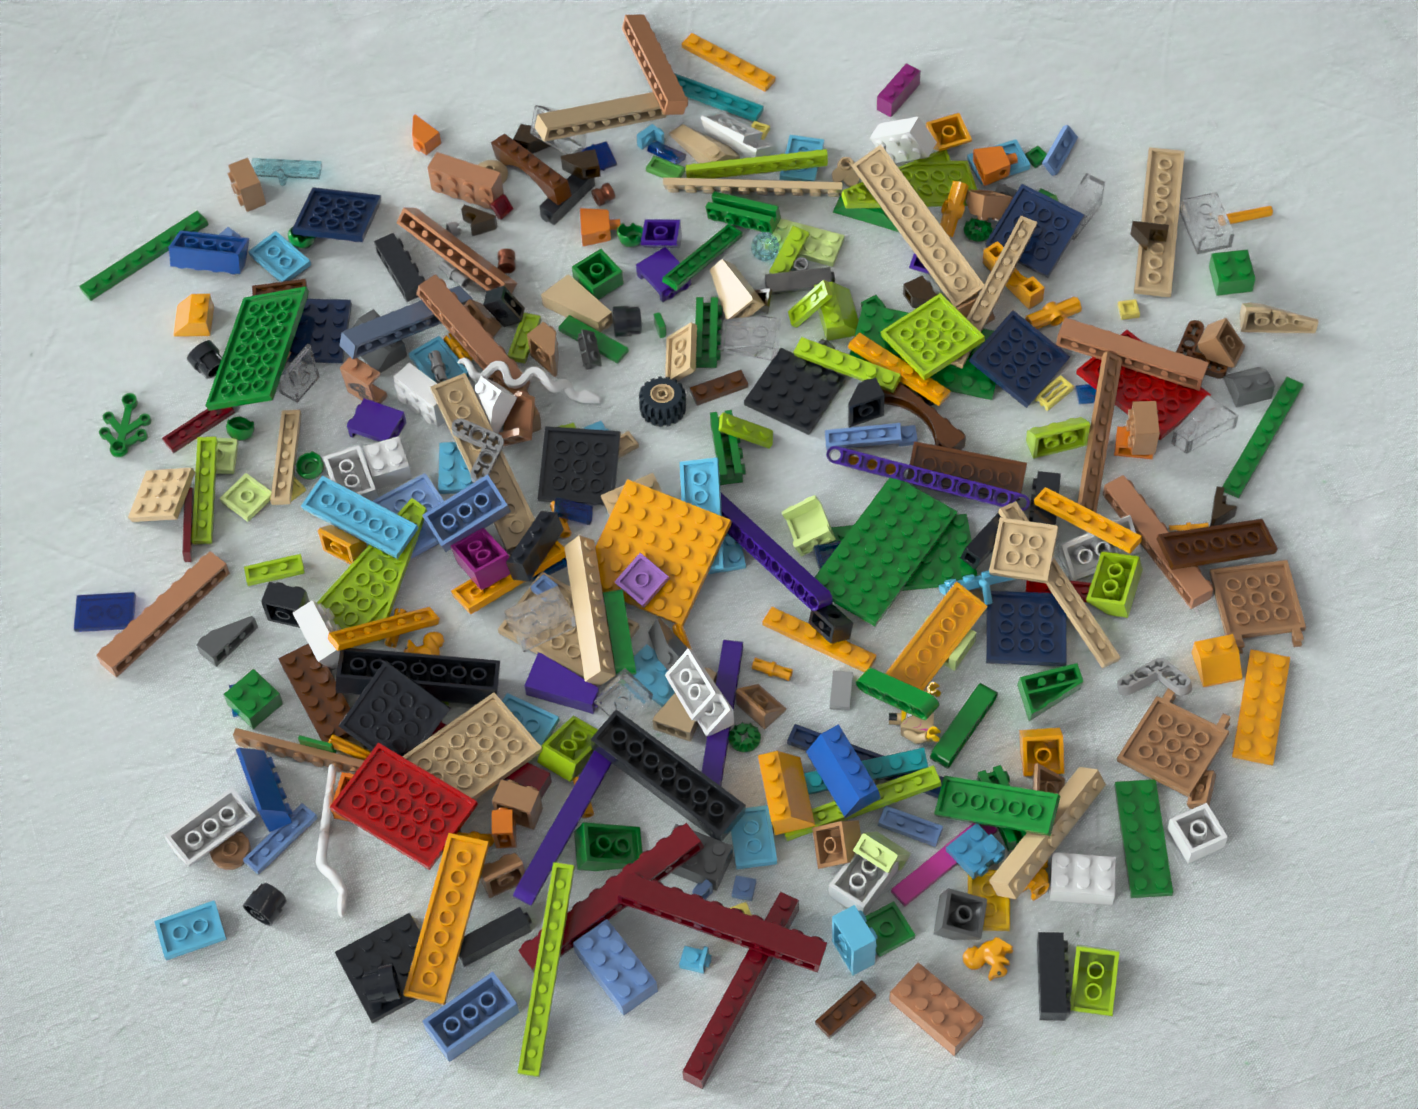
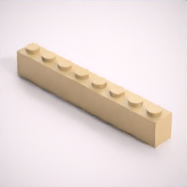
M650 92L541 113L537 116L535 129L545 142L666 118V115H664L654 93Z
M579 535L565 545L564 548L585 682L601 686L616 674L594 540Z
M1079 767L1058 794L1061 798L1051 836L1026 833L989 880L997 896L1012 899L1019 897L1106 784L1098 769Z

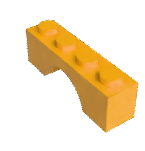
M998 241L983 251L982 263L990 271H992L1004 248ZM1015 267L1006 287L1028 309H1031L1043 301L1045 287L1034 276L1030 278L1024 277Z

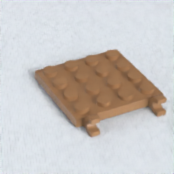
M1288 560L1210 569L1209 575L1225 635H1234L1239 654H1243L1242 648L1245 647L1242 638L1291 633L1293 647L1302 646L1301 641L1304 640L1301 631H1305L1306 625Z
M1168 688L1163 698L1155 697L1118 755L1117 762L1190 798L1229 736L1227 728L1230 725V716L1223 713L1217 725L1173 704L1176 696Z

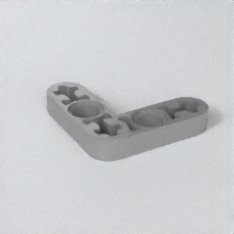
M465 419L454 420L452 423L453 435L482 448L470 474L472 482L475 483L479 480L476 478V474L480 472L481 467L484 468L482 471L483 477L487 474L490 475L503 449L504 440L501 435ZM463 425V429L457 431V427ZM474 432H481L483 437L480 440H476L472 437V434ZM498 440V444L492 446V442ZM490 455L493 460L490 463H484L482 457Z
M1164 658L1154 659L1117 681L1118 692L1125 696L1131 695L1157 680L1175 694L1183 696L1192 691V684L1189 677Z

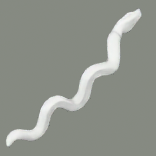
M467 358L459 359L457 362L458 364H464L469 376L477 382L480 377L488 379L495 371L500 370L504 383L509 388H521L531 377L535 376L550 392L557 393L565 390L569 399L577 400L580 403L593 404L601 403L602 401L601 396L591 391L581 390L576 392L569 380L553 381L539 367H530L518 379H513L508 365L503 361L490 363L481 373L475 370L472 362Z
M330 764L316 864L319 871L332 882L339 892L337 899L338 915L344 918L347 908V887L340 874L327 863L329 830L332 816L330 806L333 802L336 768L333 764Z

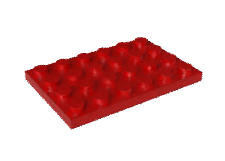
M1125 330L1122 334H1120L1122 336H1128L1132 339L1142 341L1129 330ZM1092 357L1077 369L1076 374L1097 390L1102 360ZM1121 366L1115 405L1128 415V410L1132 409L1133 402L1156 401L1160 433L1158 439L1162 440L1209 401L1211 394L1202 387L1200 390H1195Z
M378 743L331 804L330 809L428 870H431L444 851L448 833L457 834L478 806L476 800Z

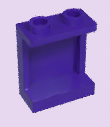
M666 247L636 264L637 276L641 280L645 278L659 293L662 303L672 299L676 294L687 290L691 286L690 279L676 291L662 282L663 277L680 264Z
M364 398L361 404H358L353 418L349 419L347 429L349 436L352 438L358 434L381 442L398 437L406 424V418L403 411Z

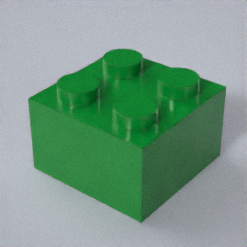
M602 249L572 266L573 278L598 300L624 284L623 271Z
M1248 249L1211 253L1209 270L1216 296L1253 292L1256 278Z
M252 669L223 694L227 705L252 729H255L283 705L280 693L255 669Z

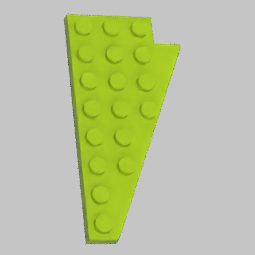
M947 149L931 153L928 158L917 159L898 167L927 207H942L944 201L948 199L953 181L963 182L969 186L968 189L977 190L968 161H951ZM863 182L842 191L841 196L845 208H881Z
M411 498L397 514L418 526V530L399 558L396 559L369 544L318 600V604L321 603L326 609L329 608L335 617L333 621L341 629L390 617L425 520L422 515L428 512L426 507L415 499Z

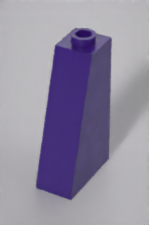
M538 652L524 685L526 695L594 714L596 707L599 708L602 700L599 688L585 682V679Z

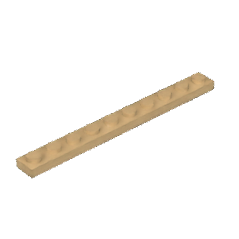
M1020 216L966 319L980 332H982L1037 227L1036 221ZM972 350L951 364L963 368Z
M1016 501L1001 507L998 511L1002 518L1029 521ZM1053 557L1049 581L1046 585L1102 669L1118 662L1121 657Z

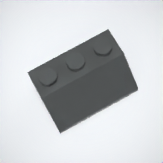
M372 309L358 318L353 327L381 316ZM399 340L361 357L369 366L382 373L406 358L407 352L405 343Z

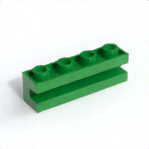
M715 191L711 196L712 202H708L705 206L708 219L773 234L781 220L779 206Z
M696 297V368H717V361H721V350H718V346H721V334H718V330H722V320L718 319V316H722V305L718 304V297H711V303H704V297Z
M725 410V413L733 415L732 410ZM710 412V425L715 455L719 459L720 486L743 483V475H746L745 463L741 464L740 460L743 459L742 448H738V443H741L740 438L720 432V417H718L717 412Z
M1001 765L993 767V772L987 773L986 770L978 772L977 781L1010 786L1008 772L1003 771ZM997 827L1007 851L1013 850L1027 833Z

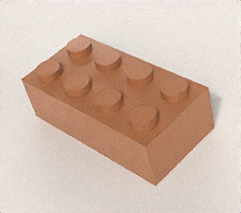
M436 152L427 167L431 189L437 193H443L452 198H458L491 210L493 209L490 204L500 195L504 194L500 172Z
M919 962L890 991L889 1001L953 1056L982 1027L983 1016Z

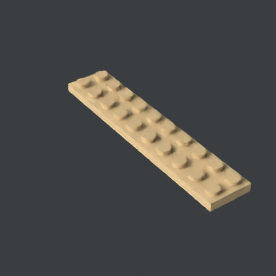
M879 145L851 165L955 308L981 292L984 286L983 282L882 145Z
M1149 147L1141 222L1169 225L1166 242L1149 240L1147 250L1139 244L1134 294L1171 297L1185 151Z
M663 177V186L670 193H679V190H686V193H697V190H703L706 194H713L714 191L732 194V191H738L742 195H749L750 192H757V195H768V192H774L777 196H784L785 193H792L793 196H803V193H810V196L820 197L821 194H828V197H839V194H842L843 191L842 182Z
M466 373L430 386V389L471 474V470L482 448L454 436L452 433V423L454 420L461 418L490 431L493 430ZM463 425L457 427V431L463 429ZM474 432L472 437L480 440L483 434L481 432ZM497 440L492 442V446L498 444ZM501 451L489 477L511 510L510 513L494 522L495 528L508 552L517 547L535 518L503 451ZM490 455L482 457L484 463H490L493 460ZM481 467L480 472L476 474V478L479 479V477L482 476V471L484 469L483 467Z

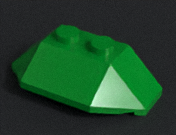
M841 196L833 209V213L899 232L882 208H845Z

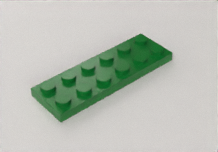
M944 775L934 815L942 818L1051 836L1061 796L1055 793Z
M1156 780L1115 782L1114 788L1130 898L1172 896L1173 887Z

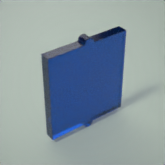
M607 141L580 149V152L596 150L600 171L617 166Z

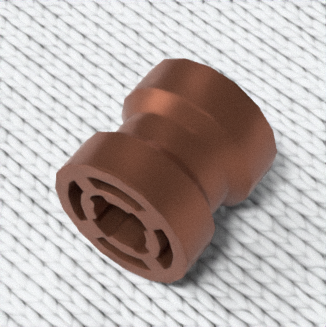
M605 183L601 188H595L591 191L592 197L598 206L605 204L607 200L615 199V192L609 183Z
M508 248L499 250L497 253L498 269L505 274L514 272L516 269L514 262L515 252Z

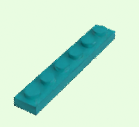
M674 73L680 86H682L685 96L753 122L757 121L764 111V106Z
M924 747L861 761L873 781L916 772L928 767ZM817 771L804 773L809 795L828 791Z

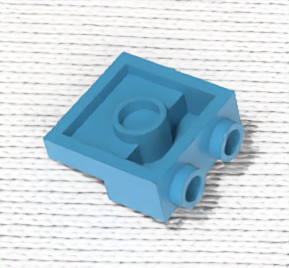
M977 823L946 847V852L973 880L978 876L982 877L985 875L990 866L994 863H1000L1005 857V847L992 834L988 835Z

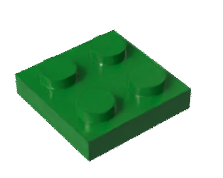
M895 901L865 916L867 920L865 923L869 928L872 927L877 935L876 954L878 957L915 939V933Z

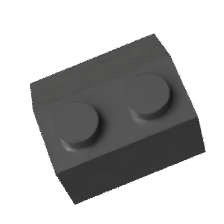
M1256 367L1223 376V380L1236 407L1272 399L1275 385L1269 372L1265 369Z
M949 888L946 889L939 896L933 934L952 940H980L982 938L987 899Z

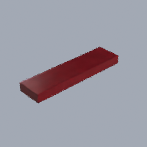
M232 407L210 411L206 409L164 436L162 440L174 454L233 415L235 411Z
M192 487L189 488L184 501L182 554L185 562H192L194 507Z

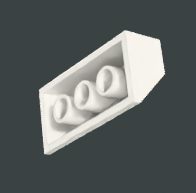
M231 787L167 833L165 838L180 860L190 867L257 817L234 788Z

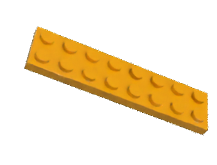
M448 833L404 989V996L442 1005L446 1004L490 845L489 841Z

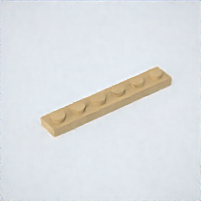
M282 410L270 500L272 505L291 504L302 416L300 410Z

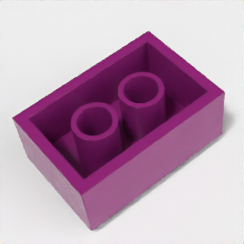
M484 527L450 546L457 564L480 590L490 587L495 582L510 575L506 564L509 558L508 553Z

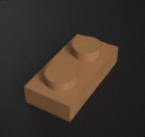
M1214 770L1205 772L1190 798L1188 797L1187 806L1189 809H1194L1205 803L1210 806L1216 779Z

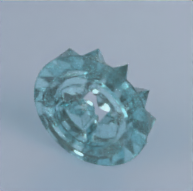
M762 232L753 239L751 251L758 260L768 261L773 259L779 252L780 244L777 237L773 234ZM762 242L770 243L768 246L769 252L766 250L761 251L764 247Z

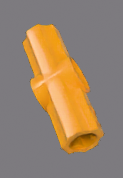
M953 181L948 199L944 201L941 209L943 215L940 225L950 238L954 236L958 220L963 216L965 210L963 203L969 187L967 184Z
M1072 297L1059 303L1052 301L1047 303L1042 310L1027 315L1025 320L1036 329L1049 324L1057 326L1064 321V318L1081 312L1082 307L1077 297Z

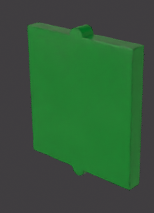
M301 735L298 737L301 745L337 754V750L334 749L332 743Z

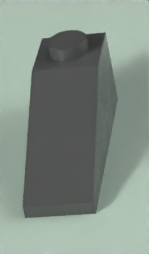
M253 616L244 618L210 631L206 636L200 638L196 646L199 653L217 667L258 628V625Z
M660 617L655 620L648 634L658 660L669 671L688 648Z

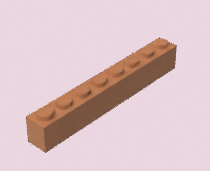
M644 14L625 15L622 30L664 115H683L685 108L688 106V98L685 96L682 86H680L677 76L671 68V64L668 63L666 55L663 53L661 45L650 27L649 21H647Z
M403 208L396 222L398 225L486 291L505 286L513 293L517 282L419 209Z
M435 274L418 286L417 295L483 371L490 363L503 361L508 365L513 379H518L523 374L518 368L517 363L506 355L504 348L498 346L493 336L483 329L481 322L470 314L468 307L462 305L457 295L447 288L443 279H439ZM500 370L495 371L490 376L494 382L512 394H515L520 389L509 388L504 383ZM530 380L524 385L527 390L530 385Z
M1064 318L1056 342L1057 346L1101 360L1103 353L1108 351L1122 358L1121 366L1195 390H1200L1208 367V362L1201 359L1192 358L1182 353L1173 352L1148 344L1147 342L1138 341L1128 336H1122L1068 318Z
M1122 475L1105 484L1103 490L1104 498L1120 518L1128 515L1131 516L1136 533L1142 536L1140 544L1190 609L1210 600L1213 586L1209 580L1203 577L1198 566L1175 570L1170 569L1156 540L1158 534L1169 533L1163 522L1159 521L1155 511L1148 507L1144 497L1137 493L1133 483Z
M211 551L202 556L198 563L189 568L178 581L172 583L165 593L159 595L156 601L149 607H146L142 614L135 620H132L121 633L116 634L108 645L100 649L96 655L100 664L117 678L230 574L227 564Z

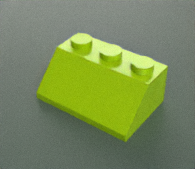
M829 282L833 297L818 309L825 337L828 341L855 336L859 319L850 289L834 282Z
M1082 417L1070 418L1066 421L1053 422L1046 426L1033 427L1027 430L1026 443L1032 458L1087 446L1090 422Z
M1101 551L1086 601L1110 616L1128 618L1143 571L1140 557Z

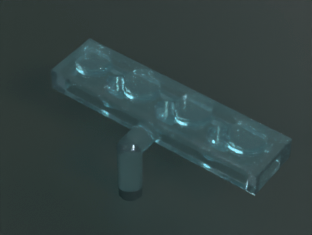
M252 158L251 165L258 177H278L281 186L286 185L287 178L320 179L322 170L321 161Z

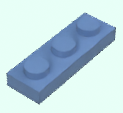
M1069 125L1062 127L1042 162L1052 176L1058 174L1078 139V136Z
M889 806L884 807L878 821L879 827L936 847L943 831V826Z

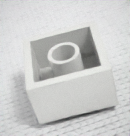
M399 436L363 447L375 489L412 478Z
M1207 803L1171 818L1168 826L1169 833L1188 864L1224 848L1228 838Z

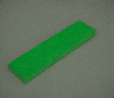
M570 315L558 327L561 333L578 341V334L582 333V329L595 332L599 353L617 364L629 352L628 347Z

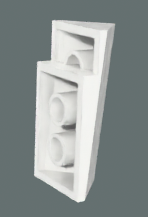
M721 112L701 117L705 134L728 145L744 158L769 156L774 150L775 145L761 139L763 132Z
M1130 515L1114 521L1136 533ZM1086 533L1061 544L1060 559L1072 581L1095 573L1101 551L1133 555L1142 550L1139 544L1130 554L1091 533Z
M688 648L665 676L691 720L698 721L705 735L711 736L734 725L733 709L696 655Z

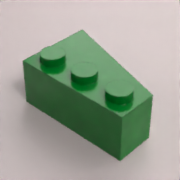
M1078 663L1019 678L1017 686L1028 721L1036 718L1081 689L1084 681Z

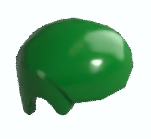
M622 223L617 228L618 239L625 247H636L641 244L642 226L635 225V223L626 226Z
M293 227L287 233L289 242L301 249L309 248L316 239V237L293 234Z
M241 416L227 420L226 431L231 438L245 441L253 435L255 429L254 421L250 422L247 418Z
M314 451L303 454L296 462V472L307 480L316 479L324 470L322 457Z

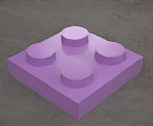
M639 553L615 580V583L641 606L645 607L670 578L643 554Z

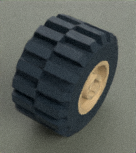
M662 376L658 377V379L652 378L650 382L646 381L639 392V409L642 418H645L647 423L651 422V425L656 426L657 424L659 427H663V425L668 427L671 426V423H678V419L681 420L686 412V394L682 384L677 383L676 379L671 380L670 377L662 378Z

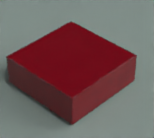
M505 194L500 195L490 204L497 218L501 220L514 209Z

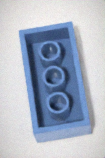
M487 474L422 516L444 551L447 552L451 550L450 546L483 527H488L510 513L511 510Z
M608 919L573 942L575 954L623 1016L658 992L655 979Z
M491 972L422 1022L426 1032L450 1062L520 1012L517 1002L494 972Z

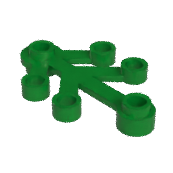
M127 393L122 397L125 409L121 425L115 419L112 412L108 411L103 414L104 422L110 424L118 433L116 440L111 435L108 427H102L99 430L101 439L107 440L110 444V453L114 457L125 456L131 445L137 441L144 442L148 438L146 430L139 429L135 435L126 440V436L140 426L151 424L150 415L146 413L140 415L137 420L129 424L132 411L138 405V400L133 393Z

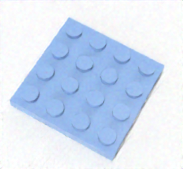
M424 473L372 502L398 514L411 498L426 507L427 511L438 506L444 500ZM425 520L411 559L440 544Z

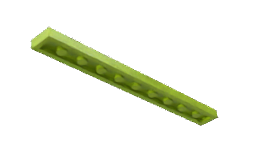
M553 862L517 1072L520 1075L540 1077L575 870V866L570 864Z

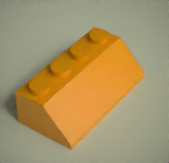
M780 751L758 755L775 835L815 826L801 758Z

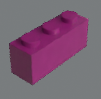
M906 63L878 94L877 110L892 117L920 85L921 70Z

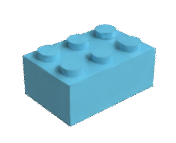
M855 905L832 916V942L853 976L874 965L875 956L877 955V935L872 927L869 928L867 926L864 913L861 910L858 911Z

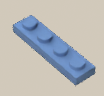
M900 423L825 430L826 450L832 446L854 448L902 443Z
M303 803L293 811V814H290L292 823L272 831L243 859L244 863L258 875L317 819V815Z

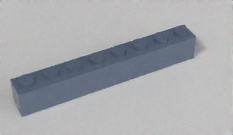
M460 285L449 289L457 295L462 305H465L469 299L473 300ZM420 300L343 331L340 347L352 359H355L439 325L441 322L426 304Z

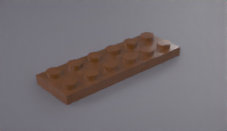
M915 441L909 464L1017 493H1022L1027 468L1026 462ZM908 469L907 479L914 477V470ZM926 474L923 477V482L925 483L933 481L931 474ZM944 479L941 485L951 487L952 481ZM967 483L962 484L960 489L970 491L971 488ZM982 488L979 493L989 495V490ZM1000 493L998 497L1008 498V495Z
M1263 519L1158 534L1156 538L1171 570L1276 554L1278 550Z
M309 643L278 658L321 741L328 742L332 735L343 739L351 736L339 727V724L351 708L343 694L336 693V681L327 666L318 662Z

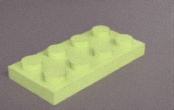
M785 219L779 221L773 234L769 233L765 249L779 252L793 225L808 231L810 235L798 258L803 257L809 261L831 267L835 264L845 235Z

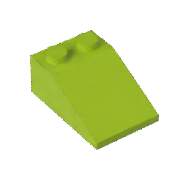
M573 715L542 744V752L539 754L537 763L571 782L581 773L593 754L594 749L591 748L590 739L598 729Z
M1077 945L1070 1000L1071 1011L1113 1016L1120 950Z

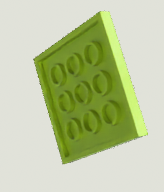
M941 293L880 332L881 337L924 380L985 341V336Z

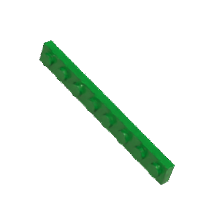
M198 210L80 285V290L92 301L168 252L170 244L180 230L199 232L209 225L208 221Z
M1289 377L1285 378L1222 486L1225 493L1238 499L1240 498L1303 389V383Z

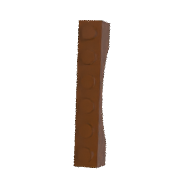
M504 133L491 142L497 160L505 166L513 165L523 170L555 204L559 205L572 196L567 179Z
M899 382L894 393L882 389L885 395L884 404L901 407L918 416L931 431L936 446L962 450L965 447L966 436L964 432L955 428L947 418H943L938 414L937 410L927 405L920 396H916L907 385Z

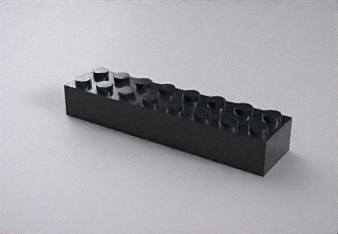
M358 648L340 650L336 672V693L361 695L386 660L442 702L478 704L492 693L496 695L498 693L500 660Z
M617 709L590 739L592 749L714 839L723 841L745 814L746 805Z

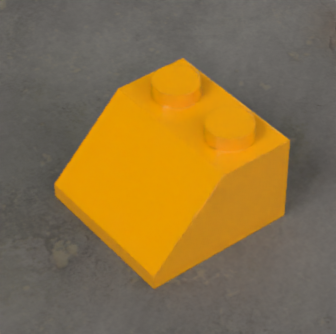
M960 113L926 122V128L937 141L933 148L936 151L972 142V138Z
M191 294L178 304L174 337L211 336L214 304L210 294Z
M332 524L318 529L323 550L350 565L367 548L366 542Z
M1233 634L1194 642L1192 656L1203 687L1242 680L1240 655Z
M1060 727L1019 730L1023 776H1033L1034 766L1037 763L1056 774H1064V745Z

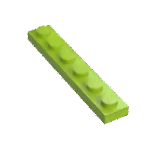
M804 337L800 338L793 352L794 356L860 381L876 378L881 389L894 393L902 378L899 373Z
M216 436L197 437L192 524L193 544H212L218 444Z

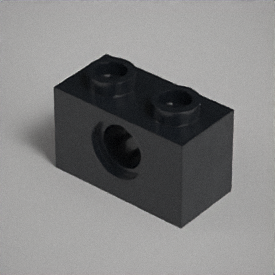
M505 286L486 291L483 306L503 327L522 322L525 307Z
M832 603L829 606L816 611L811 610L808 623L828 642L832 644L850 639L853 622Z

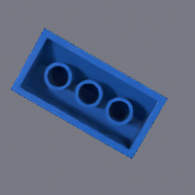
M180 230L169 246L170 266L179 269L190 268L197 271L208 270L215 273L240 274L246 264L249 238Z
M838 724L820 734L806 753L843 816L847 818L881 799L878 788L840 725Z
M237 748L236 752L255 805L268 831L272 832L292 823L290 814H293L290 804L284 801L287 795L284 788H280L278 785L282 782L278 772L273 771V768H276L272 757H267L264 750Z

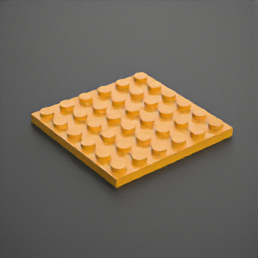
M627 479L595 546L602 593L621 589L615 583V580L641 553L668 575L670 579L645 607L641 606L623 590L625 603L684 626L732 521Z

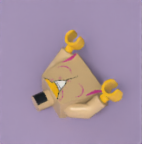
M931 682L927 689L924 690L935 697L941 695V691L935 690L940 687L936 682ZM902 710L901 713H889V725H901L902 737L915 744L939 741L940 738L936 734L941 733V731L934 726V712L927 720H922Z

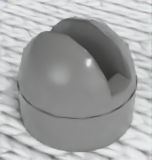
M456 222L446 224V230L454 236L460 233L461 228L457 229L459 224Z
M800 257L794 261L796 271L808 270L809 264L807 259Z

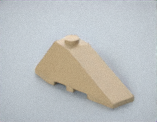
M684 124L669 133L698 163L740 159V156L728 145Z
M1242 303L1240 310L1241 332L1316 333L1318 319L1261 303Z

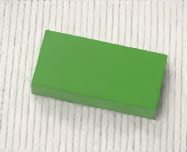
M653 156L646 167V172L661 178H681L685 172V167Z

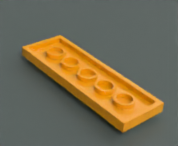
M558 541L555 542L533 577L566 557L565 548ZM510 574L490 587L480 590L470 579L451 590V593L470 614H473L526 581L513 580Z
M955 582L885 674L920 690H924L988 606L960 583Z
M1250 649L1232 753L1233 758L1273 766L1290 657Z

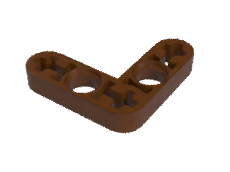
M1199 320L1190 321L1176 352L1182 354L1187 352L1186 356L1208 362L1205 375L1217 379L1223 378L1227 374L1228 366L1207 360L1204 354L1196 352L1197 344L1203 335L1204 324ZM1194 328H1198V329L1196 330V332H1195V335H1193V334H1192L1193 329H1194ZM1189 340L1192 341L1194 345L1187 346L1184 342Z

